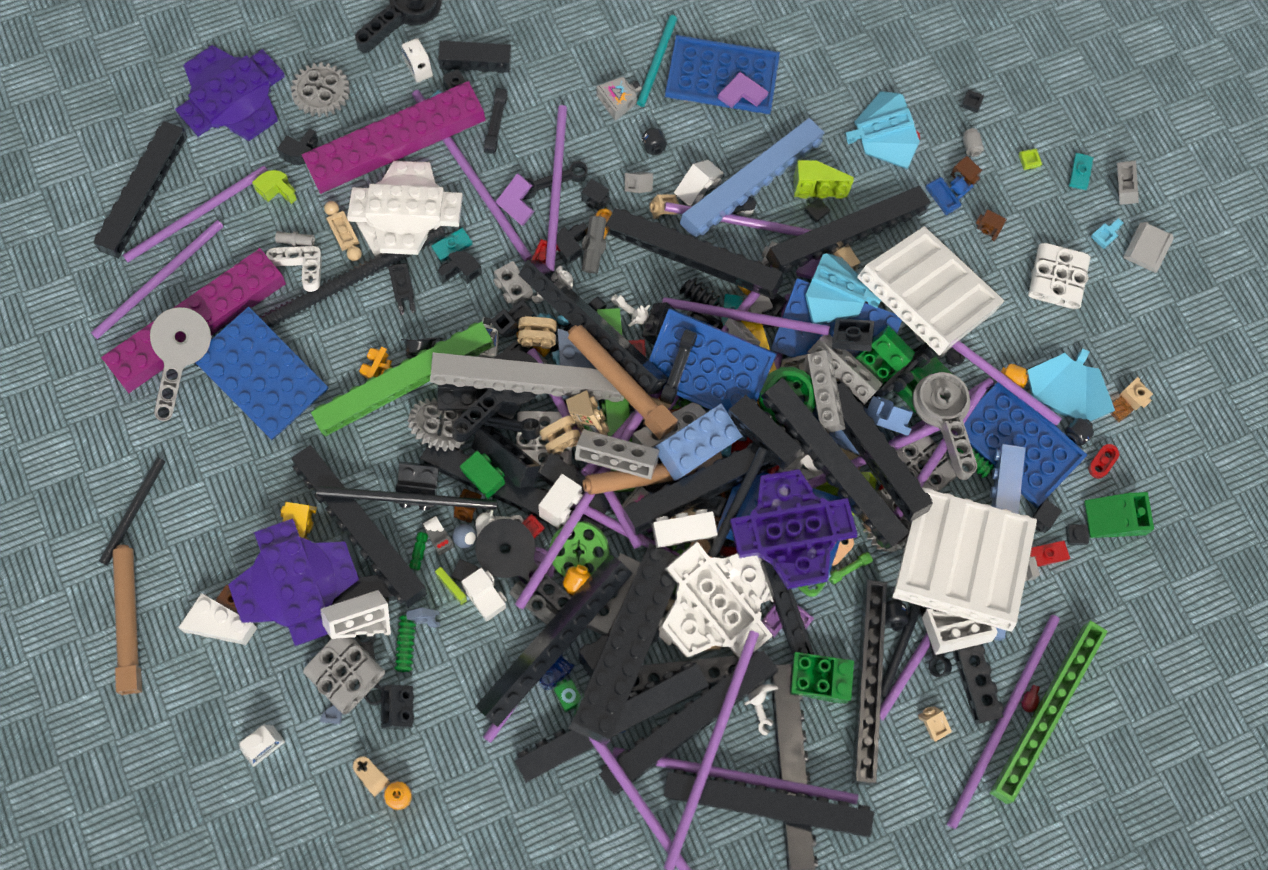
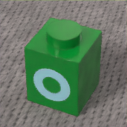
M564 679L556 684L557 687L554 688V693L564 713L578 706L581 696L572 679L569 681Z

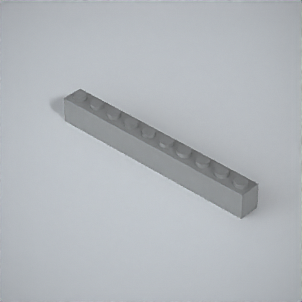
M434 352L432 354L430 382H434L437 385L454 384L457 387L474 386L477 389L493 388L497 391L513 390L517 393L525 391L537 395L545 393L552 394L553 396L565 395L571 397L587 390L591 397L594 396L596 400L606 399L611 402L624 400V397L597 369Z

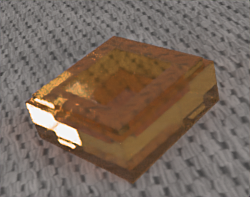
M1121 396L1113 402L1115 411L1110 414L1118 422H1121L1134 409Z

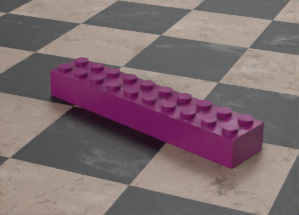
M469 81L308 151L302 154V157L319 193L322 194L486 121L484 110Z
M259 248L173 308H188L200 314L207 322L212 336L231 323L246 308L254 307L286 283L279 270ZM154 321L101 357L128 393L148 381L164 368L163 360L155 353L150 342V331ZM178 331L175 333V340L177 342H183L186 339L184 332Z

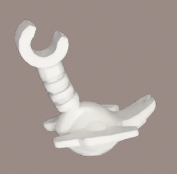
M559 266L555 270V274L572 289V275L568 271L562 270V266ZM539 294L531 297L535 304L545 300Z
M615 294L610 299L615 306L621 307L632 315L631 323L628 326L631 327L634 324L642 325L647 322L649 317L647 310L650 305H647L645 308L641 305L640 308L635 310L625 302L621 295L617 296Z
M487 509L486 512L480 514L476 519L477 537L486 525L495 520L517 519L520 523L524 520L519 515L511 517L493 516V510L489 512Z
M772 684L759 686L748 695L749 700L745 703V705L749 703L755 705L760 721L759 731L763 735H768L770 732L765 729L764 724L772 726L774 723L773 720L766 717L762 705L766 692L778 689V686Z

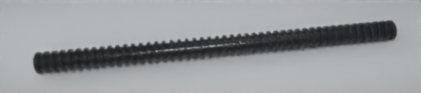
M441 226L436 230L434 228L429 230L428 237L421 249L424 250L425 246L429 247L431 243L435 244V241L445 238L446 235ZM380 253V256L376 255L374 259L370 258L368 262L364 261V264L360 263L358 267L354 266L353 270L349 269V272L346 273L345 271L343 275L339 274L337 278L333 277V280L329 279L327 283L323 282L322 286L312 292L306 291V294L302 293V296H296L295 300L292 298L291 302L287 301L285 305L281 304V307H275V310L271 309L269 313L265 312L264 316L260 315L259 317L268 327L273 328L275 324L279 325V322H285V319L289 320L290 316L294 317L296 313L300 314V311H306V308L310 309L312 305L316 306L317 302L321 303L323 299L327 300V297L331 298L333 294L337 295V292H343L342 289L345 288L346 290L348 286L352 287L354 283L358 284V281L362 282L364 278L368 279L369 275L373 276L375 272L383 271L385 267L388 268L389 265H394V262L398 263L400 259L404 260V257H410V254Z

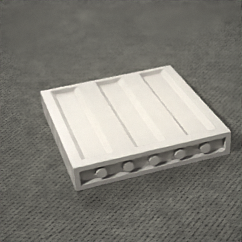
M925 226L868 263L857 277L939 356L994 314L1004 302L995 291Z
M922 488L925 493L930 495L933 504L929 512L910 523L893 598L1012 632L1017 624L1037 519L1031 518L1028 515L1012 513L1006 509L994 508L988 504L976 503L970 499L958 498L948 493H940L931 488Z

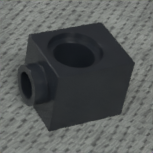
M1048 500L1043 501L1032 516V518L1037 519L1035 530L1046 533L1051 529L1062 510Z

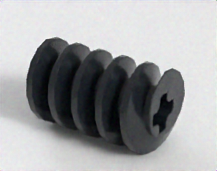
M697 277L687 280L679 291L680 295L684 294L685 299L690 298V302L718 306L720 295L714 298L715 291L707 293L709 287L707 286L702 289L703 282L696 284Z

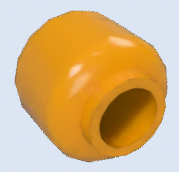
M1009 364L1007 368L1003 367L1001 373L1021 388H1025L1028 382L1026 368Z
M577 565L567 570L563 580V586L567 593L574 595L591 576L585 566Z
M396 781L387 786L384 792V799L392 809L402 810L411 803L412 792L407 784Z

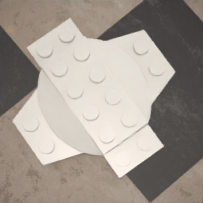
M393 161L383 179L378 183L370 184L369 188L352 187L347 218L348 221L367 222L370 227H374L380 253L418 255L428 237L429 230L433 228L436 230L440 226L459 227L463 195L456 192H444L443 187L435 183L430 162Z
M695 542L666 567V570L677 582L676 600L660 626L685 657H690L716 645L729 646L739 659L750 630L759 633L753 652L773 636L760 620L762 613L760 612V605L770 592L760 564L763 561L761 558L751 556L739 559L737 553L724 559L710 558L699 543Z

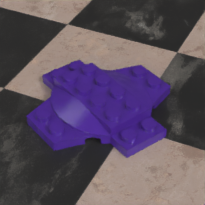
M211 45L183 64L191 89L188 95L189 100L177 107L175 111L197 137L212 127L220 128V126H226L231 132L250 141L278 122L268 95L271 93V86L283 79L285 74L263 49L250 58L247 55L244 57H233Z
M800 469L761 476L757 507L753 509L749 516L730 519L738 558L757 556L771 563L787 589L827 582L830 552L835 547L837 541L857 538L858 535L848 498L828 502L823 497L815 496L812 492V487Z
M293 518L254 532L260 553L254 565L228 584L241 622H276L284 627H288L295 647L328 635L322 623L321 609L331 606L337 596L341 595L359 580L346 543H313L302 538L298 534Z

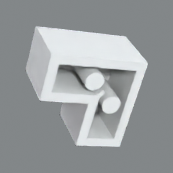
M709 160L695 163L691 166L674 193L686 204L693 206L705 197L704 194L707 190L717 188L721 184V178L724 173Z
M561 474L539 504V516L558 529L561 525H565L570 517L571 506L573 503L577 504L582 498V487Z
M480 568L461 581L464 591L486 622L506 609L504 602L507 600L501 591L497 593L494 589V578L489 571L484 572Z

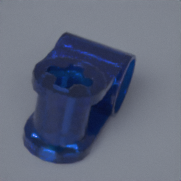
M562 654L543 675V677L550 675L553 681L546 684L541 678L538 681L540 687L544 690L553 689L558 682L573 670L575 665L573 663L570 664Z

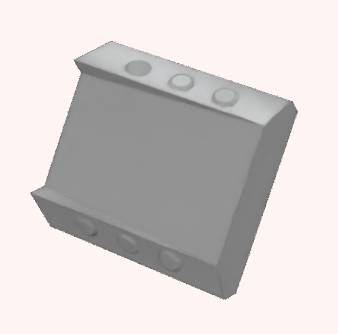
M1148 222L1140 223L1132 236L1130 245L1125 251L1124 259L1156 273L1174 237L1172 233L1158 229L1148 224Z

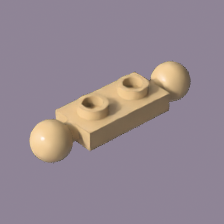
M334 201L327 202L324 206V211L330 217L326 219L341 250L348 249L347 257L351 261L359 260L362 255L361 250L356 247L359 241L344 211L338 213V204Z

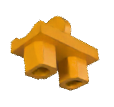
M383 347L380 350L370 348L367 358L374 361L372 366L363 363L359 370L360 375L370 379L382 375L385 370L391 368L392 361L387 359L389 356L386 353L387 349Z

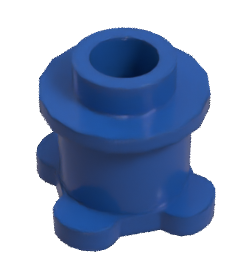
M958 176L950 183L952 187L949 189L955 191L958 195V200L974 187L966 183L964 176L961 179Z

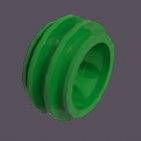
M781 367L771 372L765 381L758 399L760 408L764 412H768L775 423L782 426L784 425L776 420L774 412L763 404V399L761 398L762 394L782 378L798 397L800 395L804 396L803 403L811 413L816 406L812 378L805 371L795 367ZM794 382L800 385L799 389L793 387Z

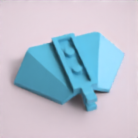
M880 92L855 120L854 123L857 130L846 132L847 143L851 144L861 139L865 154L908 169L920 143L914 127V121L902 94Z
M827 253L822 255L805 295L811 321L815 324L836 321V318L847 319L857 317L865 301L878 308L881 300L873 292H870V289L857 278L858 274L842 257Z
M1085 349L1078 353L1075 361L1066 353H1063L1027 370L1031 395L1058 414L1074 419L1082 418L1093 421L1115 411L1100 369L1083 365L1089 354V351Z

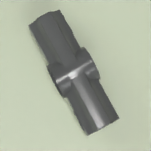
M590 216L587 235L582 241L584 257L581 271L598 274L600 257L606 248V240L603 239L606 225L604 217Z
M520 580L513 586L509 594L518 600L526 584ZM535 592L525 606L533 616L540 619L546 625L558 613L542 596ZM535 602H540L543 604V607L540 610H535L532 608V605Z

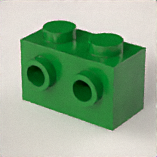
M476 451L460 465V468L467 478L489 499L505 484L503 478L505 475L498 467L495 469L490 464L492 461L485 453L481 455Z

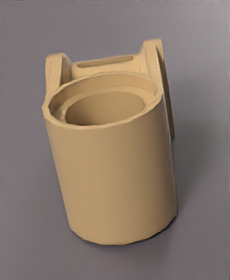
M359 757L354 761L353 770L374 797L391 783L367 757ZM360 763H363V764L368 763L367 766H366V767H367V771H365V772H364L363 770L358 771V770L360 769L359 764H360Z

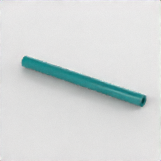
M670 15L637 100V105L640 107H645L675 27L677 17L674 15Z

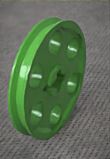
M578 521L573 529L575 537L567 539L563 545L565 548L564 555H557L552 563L562 576L565 577L567 571L564 565L567 562H571L574 567L590 563L594 566L595 571L608 557V541L604 533L595 525L585 521ZM561 527L554 534L550 543V547L552 546L553 542L555 541L563 527ZM586 529H591L594 532L592 540L585 538L584 532ZM578 545L580 546L581 550H584L580 557L578 555V552H575V549L578 548ZM595 547L603 548L604 555L602 557H597L594 554Z

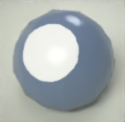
M461 524L454 529L452 539L459 548L466 549L474 545L477 540V533L471 525Z

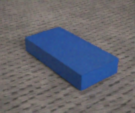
M942 177L926 185L925 188L945 215L961 207L962 204L952 190L949 189V186Z

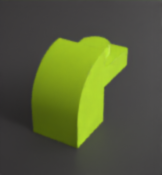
M271 170L264 172L252 182L255 191L267 202L278 193L290 204L297 200L294 193L295 189L290 185L287 175L281 171Z

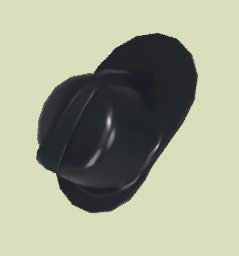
M442 337L418 340L401 339V341H405L408 359L416 357L422 350L433 348L435 342L446 340V338Z

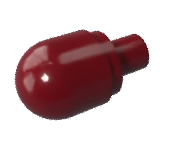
M1032 685L1030 692L1024 694L1021 706L1025 712L1032 713L1038 707L1040 687L1037 685Z

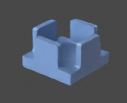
M873 396L868 409L864 408V411L874 420L875 424L909 436L911 428L908 427V423L913 411L904 406L900 408L893 406L894 403L888 399Z

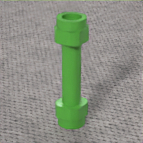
M868 552L862 553L858 556L857 560L838 571L836 569L832 571L829 578L830 583L834 585L840 582L842 577L861 566L865 567L873 562L871 555Z

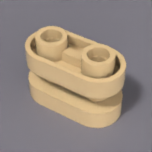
M526 316L520 318L518 343L523 347L551 348L556 344L554 332H556L557 322L554 319Z
M572 416L563 417L540 431L542 440H549V443L545 445L548 454L556 453L560 455L567 447L577 445L581 434L579 430H572L576 425Z

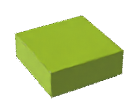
M1037 148L1019 152L1018 156L1023 170L1041 167L1042 162Z

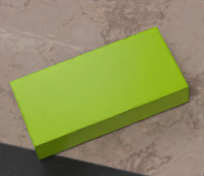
M439 567L435 571L438 579L461 605L467 601L466 595L443 568Z

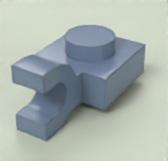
M418 608L406 611L407 620H413L416 624L427 623L431 628L440 627V622L435 621V616L440 615L437 610Z

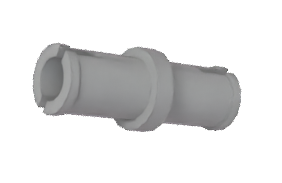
M277 231L275 241L276 243L292 244V246H313L315 236L299 234L296 231L292 233Z

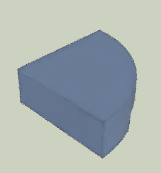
M333 705L322 714L320 722L341 724L342 713Z

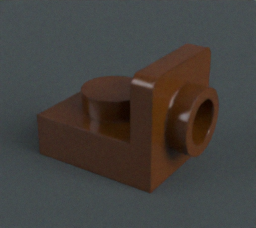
M463 489L459 496L482 499L481 494L467 489ZM455 507L454 517L472 523L477 508Z

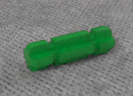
M417 533V542H415L412 560L409 565L412 570H420V561L423 559L425 543H427L428 539L427 533Z

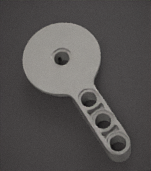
M178 307L164 311L155 319L150 331L152 348L164 362L154 408V415L160 421H167L172 417L183 368L200 360L210 345L211 334L207 322L200 314L188 308ZM176 332H184L186 339L183 342H177L175 340ZM169 369L176 370V379L169 380L166 377V372ZM165 388H171L173 391V396L169 399H165L162 396V391ZM161 407H166L169 410V414L165 418L158 416V409Z
M939 372L928 375L914 389L913 405L915 411L923 421L941 430L956 476L961 480H967L977 469V463L963 422L970 408L969 391L965 383L953 374ZM940 395L945 396L946 399H947V402H946V400L942 399V398L940 397ZM951 430L956 431L958 435H954ZM957 448L962 449L964 453H959ZM962 466H966L969 472L965 471Z

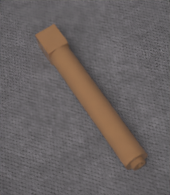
M575 325L569 330L568 339L645 419L644 424L659 440L674 430L678 420L663 404L658 405L582 325Z
M721 451L684 476L695 474L698 469L702 467L707 468L716 460L723 459ZM659 463L651 480L616 470L586 475L585 480H583V488L589 495L674 480L664 464Z
M118 545L113 550L117 647L115 680L116 692L120 695L142 693V676L138 660L134 551L132 548H129V545Z

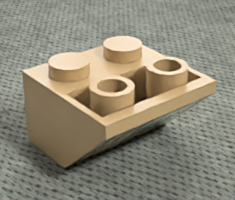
M587 390L566 400L569 413L581 433L583 429L607 435L610 432L604 421L606 420L602 409L598 410V403L595 397H591Z

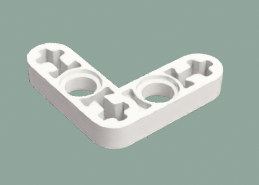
M318 247L271 248L267 251L266 256L274 266L303 265L302 284L306 291L312 292L320 287L322 257ZM293 254L299 255L296 258H290ZM309 267H316L315 270H307Z

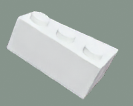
M707 509L695 511L696 515L688 516V513L677 514L676 518L669 520L668 516L656 518V522L652 524L656 548L685 542H696L701 539H713L717 536L713 511L708 512Z
M379 590L321 609L322 623L331 639L356 637L359 634L373 636L374 633H384L385 635H391L388 603Z
M201 594L179 626V629L184 633H192L203 637L246 645L257 627L253 623H242L238 614Z
M927 609L922 617L935 655L992 642L998 633L994 626L945 612L933 611L932 609Z

